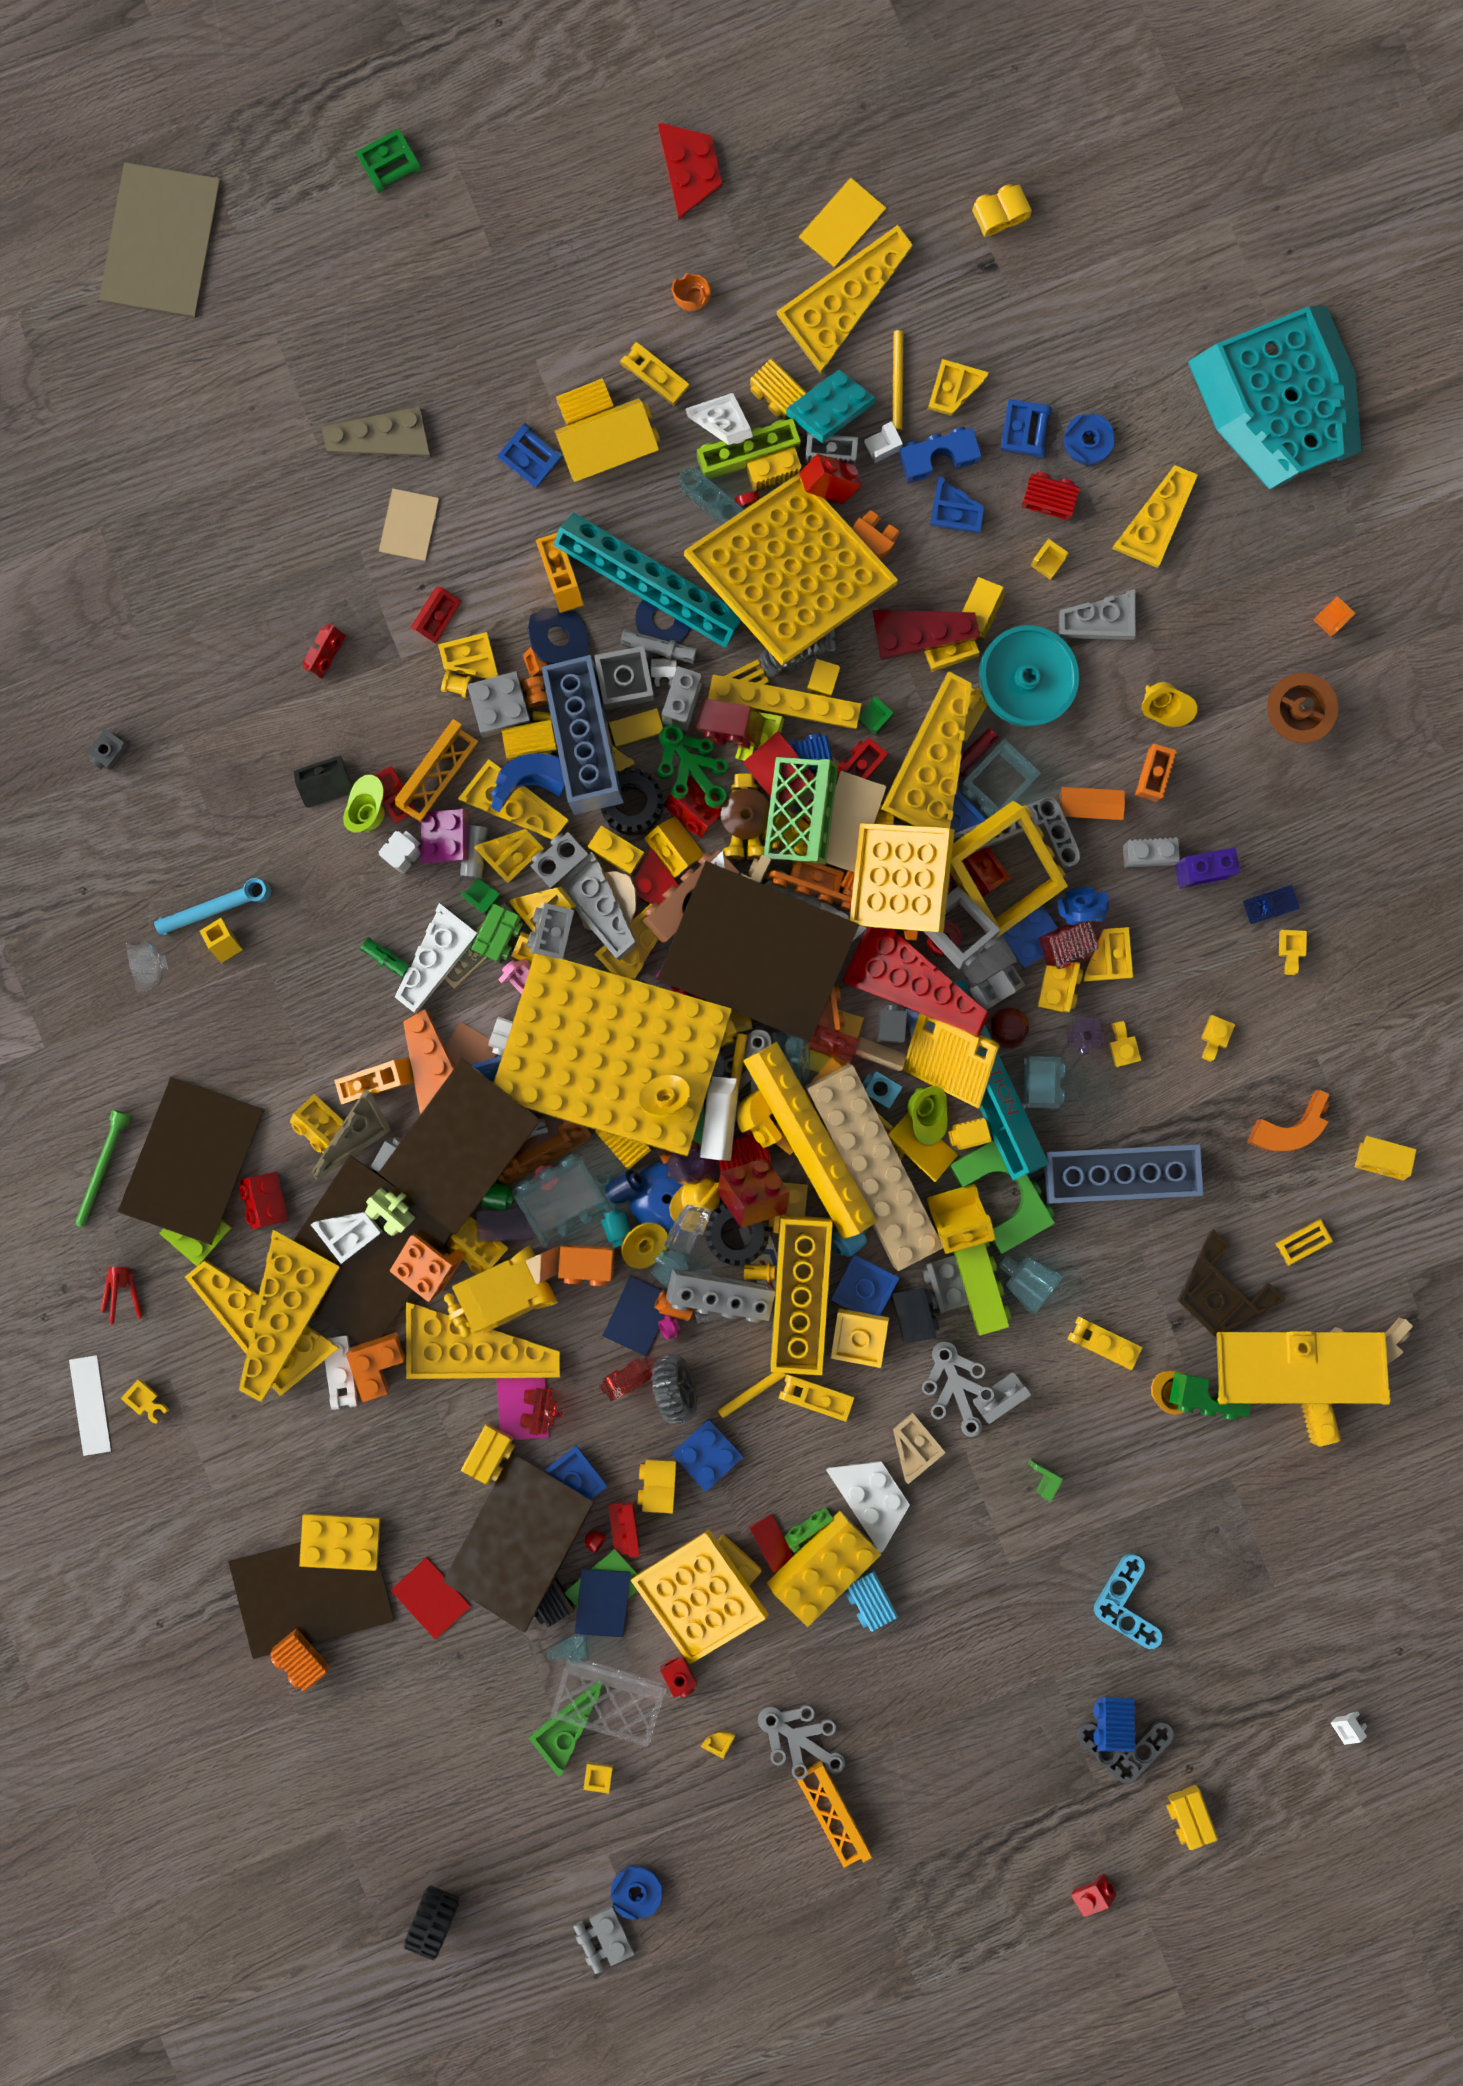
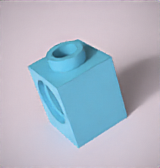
M877 1071L873 1076L868 1074L862 1083L868 1097L886 1109H890L902 1089V1086ZM876 1082H883L886 1085L887 1092L884 1096H877L874 1093L873 1086Z

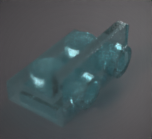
M773 1032L772 1044L778 1043L800 1084L808 1085L811 1042L790 1034Z

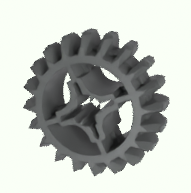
M822 637L784 665H781L767 649H764L759 656L761 667L768 677L786 675L820 657L826 651L825 639Z
M680 1355L662 1356V1358L654 1362L651 1371L653 1375L651 1377L653 1382L652 1389L654 1391L653 1397L656 1399V1406L659 1407V1413L663 1415V1419L669 1424L686 1423L695 1417L697 1410V1391L692 1373L689 1370V1365L686 1364L685 1359Z

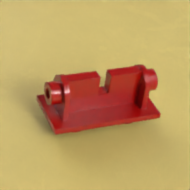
M326 624L325 627H321L314 641L320 648L319 650L310 648L303 660L304 665L302 668L308 672H313L322 679L330 668L337 651L341 648L346 635L333 625Z

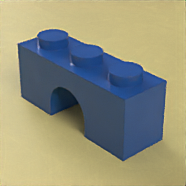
M960 427L952 430L949 435L935 434L928 437L925 442L911 441L904 444L903 448H900L899 458L907 484L931 477L933 468L930 460L938 454L947 455L952 460L955 470L979 463L981 453L973 428L966 429L965 427Z

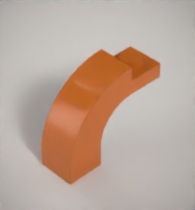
M1322 1090L1314 1091L1303 1117L1291 1127L1282 1128L1263 1119L1257 1120L1247 1143L1263 1150L1275 1152L1296 1150L1308 1145L1323 1132L1328 1124V1121L1320 1118V1114L1324 1115L1329 1107L1330 1101L1327 1100L1329 1094Z

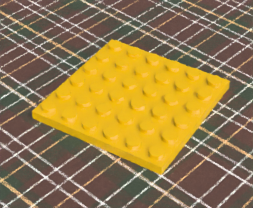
M799 473L684 551V556L781 665L787 663L888 592L898 582V579L824 498L805 491Z

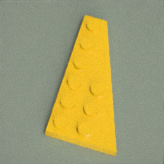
M406 1302V1379L560 1377V1351L494 1329L484 1334L482 1330L474 1333L468 1321L466 1326L470 1329L471 1333L465 1338L461 1336L459 1327L455 1326L453 1321L450 1322L449 1315Z

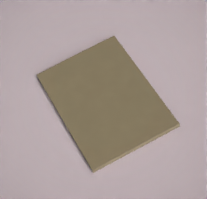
M124 162L99 296L100 302L196 317L220 187V178Z

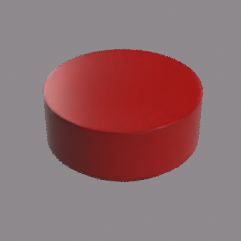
M758 491L749 492L734 498L737 508L751 506L760 500Z

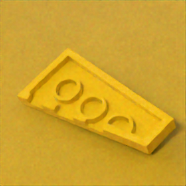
M489 759L458 798L459 801L550 840L559 835L569 822L566 817L525 786L514 791L500 812L491 808L494 799L491 794L497 785L495 782L501 768Z

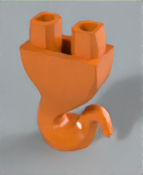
M870 510L862 519L858 518L852 530L880 560H883L894 549L900 531L890 524L883 533L877 531L875 527L881 518Z

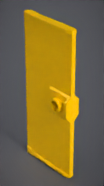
M1217 1332L1219 1404H1390L1385 1332Z

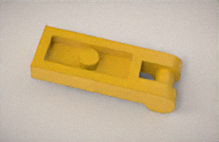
M635 342L631 347L632 351L628 356L624 355L620 360V364L674 406L689 388V383L642 345ZM639 357L644 360L640 366L635 363Z
M1079 1316L1077 1317L1075 1322L1077 1325L1074 1332H1070L1068 1340L1130 1370L1133 1369L1143 1347ZM1086 1329L1092 1331L1088 1341L1082 1338Z
M786 1374L784 1380L786 1385L784 1391L780 1392L779 1399L845 1422L847 1421L854 1401L853 1396ZM796 1386L803 1388L800 1397L793 1395Z

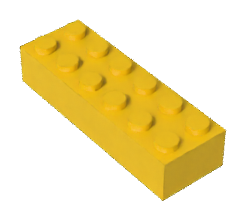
M780 1215L770 1363L771 1372L822 1375L833 1223L831 1218Z

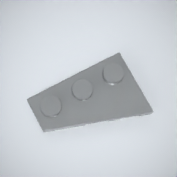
M1135 589L1115 597L1114 595L1105 597L1104 600L1094 603L1088 602L1060 610L1058 636L1061 638L1134 640Z

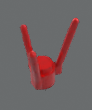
M108 1267L100 1311L101 1313L106 1311L110 1289L112 1288L110 1325L115 1323L118 1288H126V1283H129L137 1318H142L134 1283V1274H129V1267Z

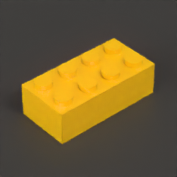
M841 1511L833 1517L834 1521L823 1527L767 1582L773 1594L807 1627L881 1556V1553L874 1544Z

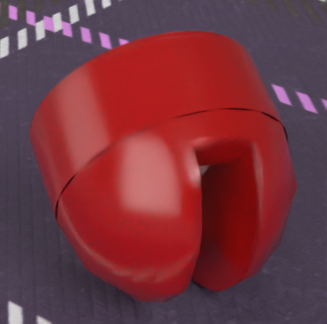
M591 1531L585 1537V1545L588 1550L595 1554L602 1547L607 1537L598 1531Z

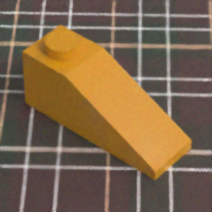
M557 533L536 539V543L559 612L562 613L584 604L567 553L553 546Z
M409 1057L392 1060L334 1081L341 1104H346L358 1100L366 1089L373 1096L414 1083Z

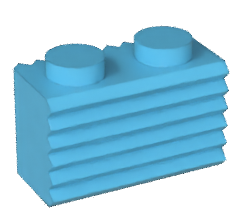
M873 1568L861 1574L848 1587V1590L844 1591L850 1604H857L860 1610L857 1617L863 1628L868 1626L872 1632L898 1618L897 1612Z

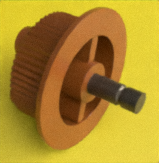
M1294 673L1284 677L1273 687L1267 701V714L1272 727L1283 738L1295 743H1311L1324 737L1334 726L1338 715V701L1332 687L1321 677L1310 673Z

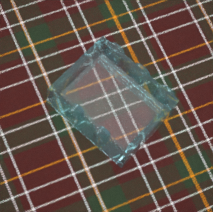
M580 1153L576 1156L574 1154L566 1156L560 1161L561 1164L554 1168L547 1167L538 1173V1177L531 1181L529 1179L521 1181L515 1186L516 1189L513 1190L515 1200L543 1248L548 1246L547 1240L559 1233L561 1237L569 1234V1228L581 1221L583 1224L592 1221V1215L602 1209L606 1213L611 1211L609 1204Z

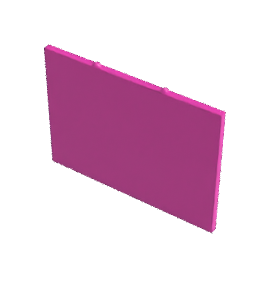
M496 1378L500 1430L514 1437L513 1440L549 1438L545 1378Z

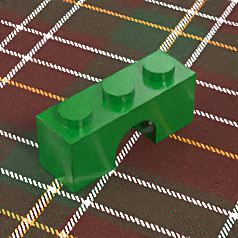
M1174 1372L1169 1403L1179 1405L1178 1410L1193 1413L1194 1408L1201 1409L1200 1414L1216 1417V1412L1223 1413L1222 1418L1238 1421L1239 1416L1249 1418L1251 1404H1219V1384L1216 1393L1210 1397L1208 1394L1210 1379Z

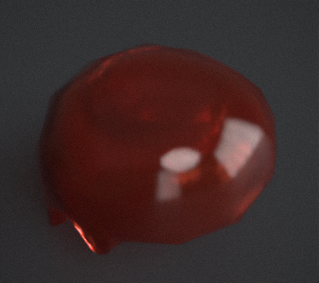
M1007 1007L999 1010L992 1018V1038L1003 1048L1013 1049L1022 1045L1029 1033L1027 1016L1016 1008Z

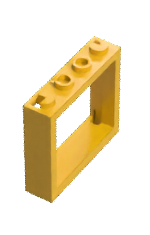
M1015 801L1007 804L953 843L950 874L957 886L1000 929L997 938L1068 887L1064 880L1066 875L1063 869L1058 864H1055L1053 851L1047 844H1044L1042 831L1031 820L1033 817L1031 811L1026 805L1021 806ZM1018 820L1050 879L994 919L963 865L962 860Z

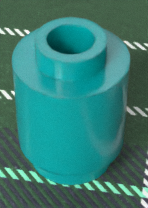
M617 1208L604 1213L605 1219L601 1220L608 1242L612 1243L613 1248L621 1246L625 1237L631 1231L625 1212L619 1213Z

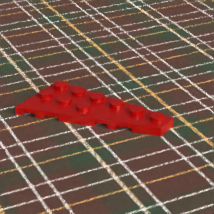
M876 927L866 928L842 981L843 983L974 1036H980L989 1016L985 1009L894 930Z

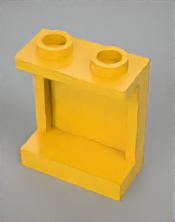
M975 1184L927 1198L931 1218L945 1254L995 1240L989 1214L986 1215Z

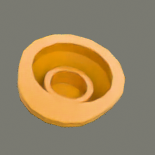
M1163 1371L1154 1378L1151 1385V1395L1165 1413L1172 1415L1182 1414L1184 1411L1178 1410L1179 1405L1169 1403L1174 1372L1177 1371Z

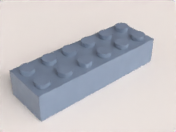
M591 655L541 667L567 799L573 814L576 815L624 803L597 671Z
M1200 1144L1044 1152L1049 1165L1044 1167L1046 1203L1203 1196Z

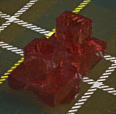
M818 1024L808 1048L852 1064L861 1041L858 1038L841 1033L840 1030H833Z
M542 1387L525 1390L523 1401L526 1404L534 1405L533 1414L522 1413L519 1426L530 1430L532 1435L546 1434L547 1426H554L555 1417H563V1412L556 1410L558 1401L551 1400L553 1388Z

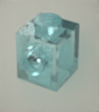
M664 1249L654 1259L657 1264L650 1272L668 1289L672 1268L686 1271L689 1268L686 1264L689 1259L679 1249L676 1252L672 1249L667 1252Z

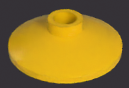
M675 1075L659 1076L649 1081L642 1088L639 1095V1103L642 1110L648 1115L654 1117L670 1116L679 1112L688 1103L690 1088L681 1077Z
M653 1222L636 1226L623 1241L621 1253L624 1261L630 1267L637 1269L655 1264L667 1249V1232L661 1225Z

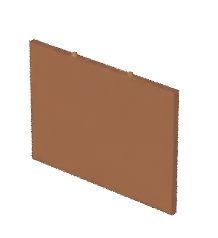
M462 1022L458 1024L445 1046L454 1067H456L461 1058H464L472 1065L493 1059L496 1056L495 1053H492L493 1047L488 1046L490 1039Z

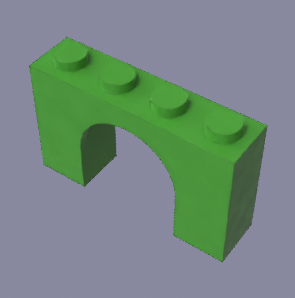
M994 1139L949 1165L961 1187H965L985 1174L994 1171L1003 1172L1010 1176ZM1027 1175L1015 1180L1021 1193V1201L1017 1211L1010 1218L993 1227L995 1240L992 1242L1000 1254L1054 1224L1052 1218L1055 1214L1048 1203L1043 1204L1039 1197L1042 1194L1041 1189L1035 1181L1031 1183Z

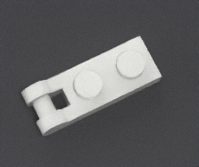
M345 1335L327 1338L337 1347H340L325 1360L331 1409L337 1410L341 1406L346 1405L356 1407L358 1406L356 1384L346 1357V1353L350 1348L349 1337ZM347 1387V1395L339 1396L338 1389Z

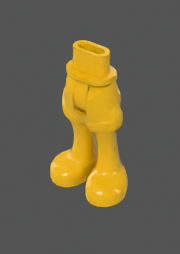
M752 774L734 775V785L731 786V793L745 788L757 791L758 785L755 784ZM744 809L741 812V816L744 819H748L751 813L749 810ZM732 835L729 847H725L722 850L723 855L728 860L744 859L743 839ZM759 836L748 839V860H759L761 855H764L765 847L761 845Z

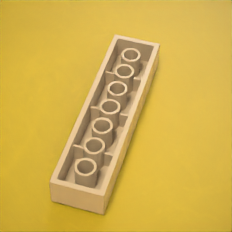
M846 1064L804 1086L816 1113L877 1220L873 1227L893 1267L900 1271L942 1249V1243L854 1066Z

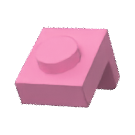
M525 958L517 962L512 960L502 969L504 974L498 980L501 983L510 981L522 995L531 965Z

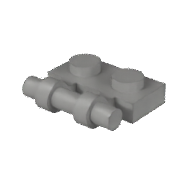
M613 1905L589 1917L592 1927L585 1929L582 1921L573 1925L577 1934L575 1938L578 1944L582 1945L586 1953L585 1960L588 1966H592L595 1974L604 1970L600 1960L607 1957L610 1965L613 1966L634 1956L633 1947ZM595 1936L598 1937L602 1946L598 1950H595L590 1940Z

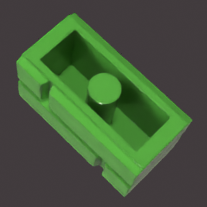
M492 904L471 950L497 963H501L502 959L507 960L513 948L509 944L513 936L518 937L524 924L520 923L522 918L513 912Z

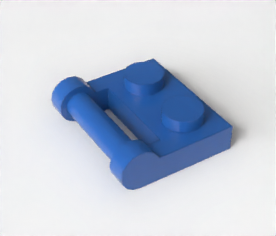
M1008 399L1000 451L1044 458L1046 448H1044L1048 416H1051L1052 407L1044 404ZM1034 413L1038 415L1034 445H1028L1031 414Z
M524 423L500 451L497 458L535 489H538L551 471L562 461L564 455L559 449L555 450L532 432V428ZM524 439L528 440L550 459L545 463L521 444V441Z

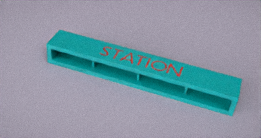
M964 980L954 982L972 998ZM984 1025L980 1036L983 1035L991 1039L988 1030ZM979 1046L976 1054L985 1058L988 1049ZM997 1052L980 1110L984 1119H986L987 1126L1012 1180H1016L1049 1165Z

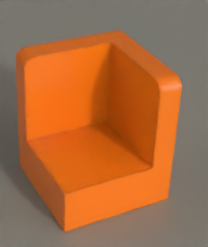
M1336 596L1313 620L1332 637L1355 612Z

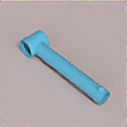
M257 878L249 879L244 884V887L174 915L165 918L160 917L154 922L155 928L160 936L169 935V932L247 902L263 903L270 898L271 887L263 880ZM256 884H261L263 888L262 894L254 897L252 894L253 887Z

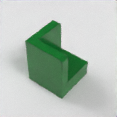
M875 696L867 708L859 715L858 721L876 736L892 719L894 712Z
M479 878L475 880L466 893L464 891L461 893V896L485 916H487L492 904L496 905L502 897Z

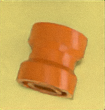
M535 676L521 681L522 690L526 692L525 702L527 707L531 708L548 704L543 676Z

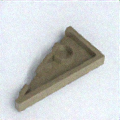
M367 1089L363 1091L311 1173L317 1180L346 1162L350 1155L355 1156L391 1131L370 1091Z

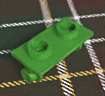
M825 1507L821 1511L813 1513L802 1524L791 1528L784 1537L790 1549L796 1554L815 1534L834 1520Z

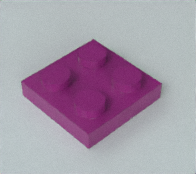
M456 809L428 812L421 822V863L468 861L469 810Z

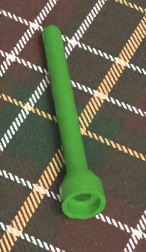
M114 1109L111 1111L109 1117L111 1129L76 1219L78 1227L85 1226L121 1129L124 1130L125 1126L129 1125L132 1116Z

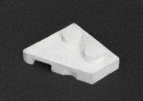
M365 1212L319 1220L311 1224L340 1263L346 1261L383 1232Z

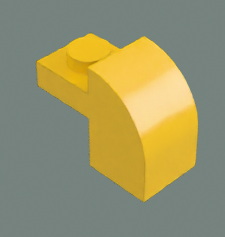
M757 1089L739 1104L737 1122L742 1133L750 1129L755 1140L765 1148L778 1142L783 1136L770 1119L769 1115L772 1114V1111L760 1090Z

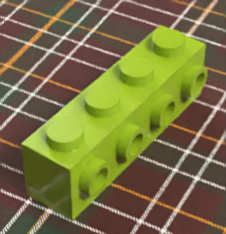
M793 418L778 420L764 428L751 429L753 437L741 443L728 445L721 441L701 446L697 449V459L704 480L707 481L744 469L747 466V461L793 446L796 451H799L800 439Z
M989 1242L953 1252L978 1335L1008 1328V1321L1012 1320L1008 1306H1003L1000 1296H1004L1001 1282H996L993 1272L997 1271L996 1263L993 1256H988L986 1247L990 1246Z

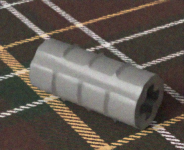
M469 825L468 861L460 862V876L482 879L483 867H485L484 858L474 847L487 842L488 828Z

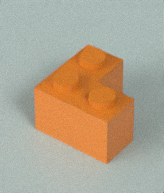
M397 1332L348 1349L346 1357L362 1402L388 1394L390 1387L383 1369L403 1363L405 1359V1353Z

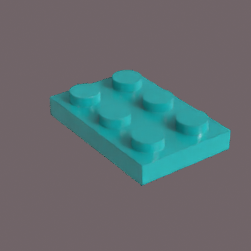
M837 370L787 407L786 415L789 418H793L794 422L823 443L874 405L875 397L842 371Z

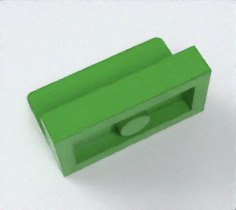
M1030 1459L1028 1464L1033 1469L1044 1474L1036 1492L1042 1498L1051 1502L1063 1479L1057 1473Z

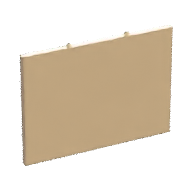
M392 488L379 552L426 561L439 498Z

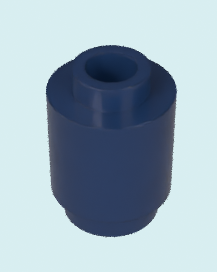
M627 1170L611 1180L605 1188L608 1199L614 1204L626 1202L643 1191V1178L639 1173Z

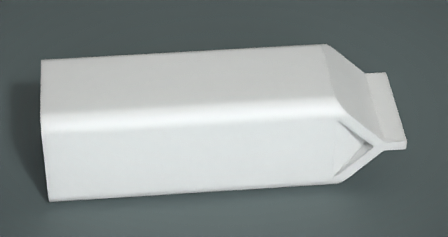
M712 1076V1082L707 1091L700 1158L731 1161L738 1100L737 1079Z

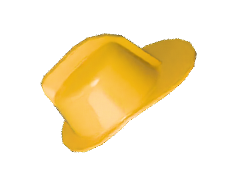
M1159 682L1152 686H1146L1145 699L1142 703V711L1146 717L1169 727L1184 726L1195 718L1198 706L1191 696L1177 690L1168 682Z
M704 1173L694 1174L671 1199L669 1208L673 1221L684 1228L695 1227L701 1223L710 1212L718 1207L721 1201V1197L718 1194L719 1183H716L712 1177Z

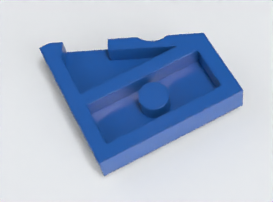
M938 476L930 526L980 534L984 506L975 500L969 499L963 491L955 489L946 482V479Z

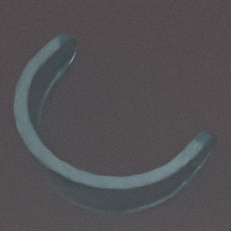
M575 1635L562 1640L548 1650L547 1658L550 1661L570 1658V1661L575 1664L587 1661L589 1659L587 1637L585 1635Z

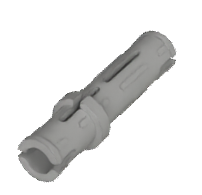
M626 629L622 633L620 643L622 646L632 648L644 646L646 652L665 656L667 660L676 659L694 664L697 648L677 644L675 640H661Z

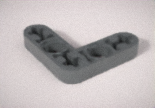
M1158 1720L1152 1723L1135 1741V1752H1114L1112 1758L1103 1759L1100 1755L1101 1751H1098V1745H1095L1090 1738L1084 1740L1085 1735L1083 1731L1085 1729L1088 1731L1094 1729V1735L1095 1730L1098 1729L1096 1724L1088 1721L1083 1722L1077 1728L1076 1733L1081 1744L1119 1781L1126 1784L1135 1781L1171 1743L1174 1737L1171 1726L1165 1721ZM1158 1728L1161 1730L1167 1728L1165 1730L1167 1736L1164 1739L1160 1736L1155 1740V1743L1158 1745L1155 1749L1152 1743L1146 1739L1150 1736L1154 1740L1158 1735L1156 1732ZM1141 1745L1150 1747L1151 1752L1147 1758L1142 1759L1137 1756V1749ZM1118 1759L1125 1767L1131 1765L1130 1771L1132 1773L1129 1776L1127 1774L1121 1776L1122 1770L1116 1764Z

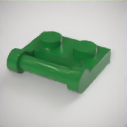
M399 128L355 152L378 194L384 191V187L412 172L417 173L421 171L417 159ZM406 157L408 163L378 178L377 172Z

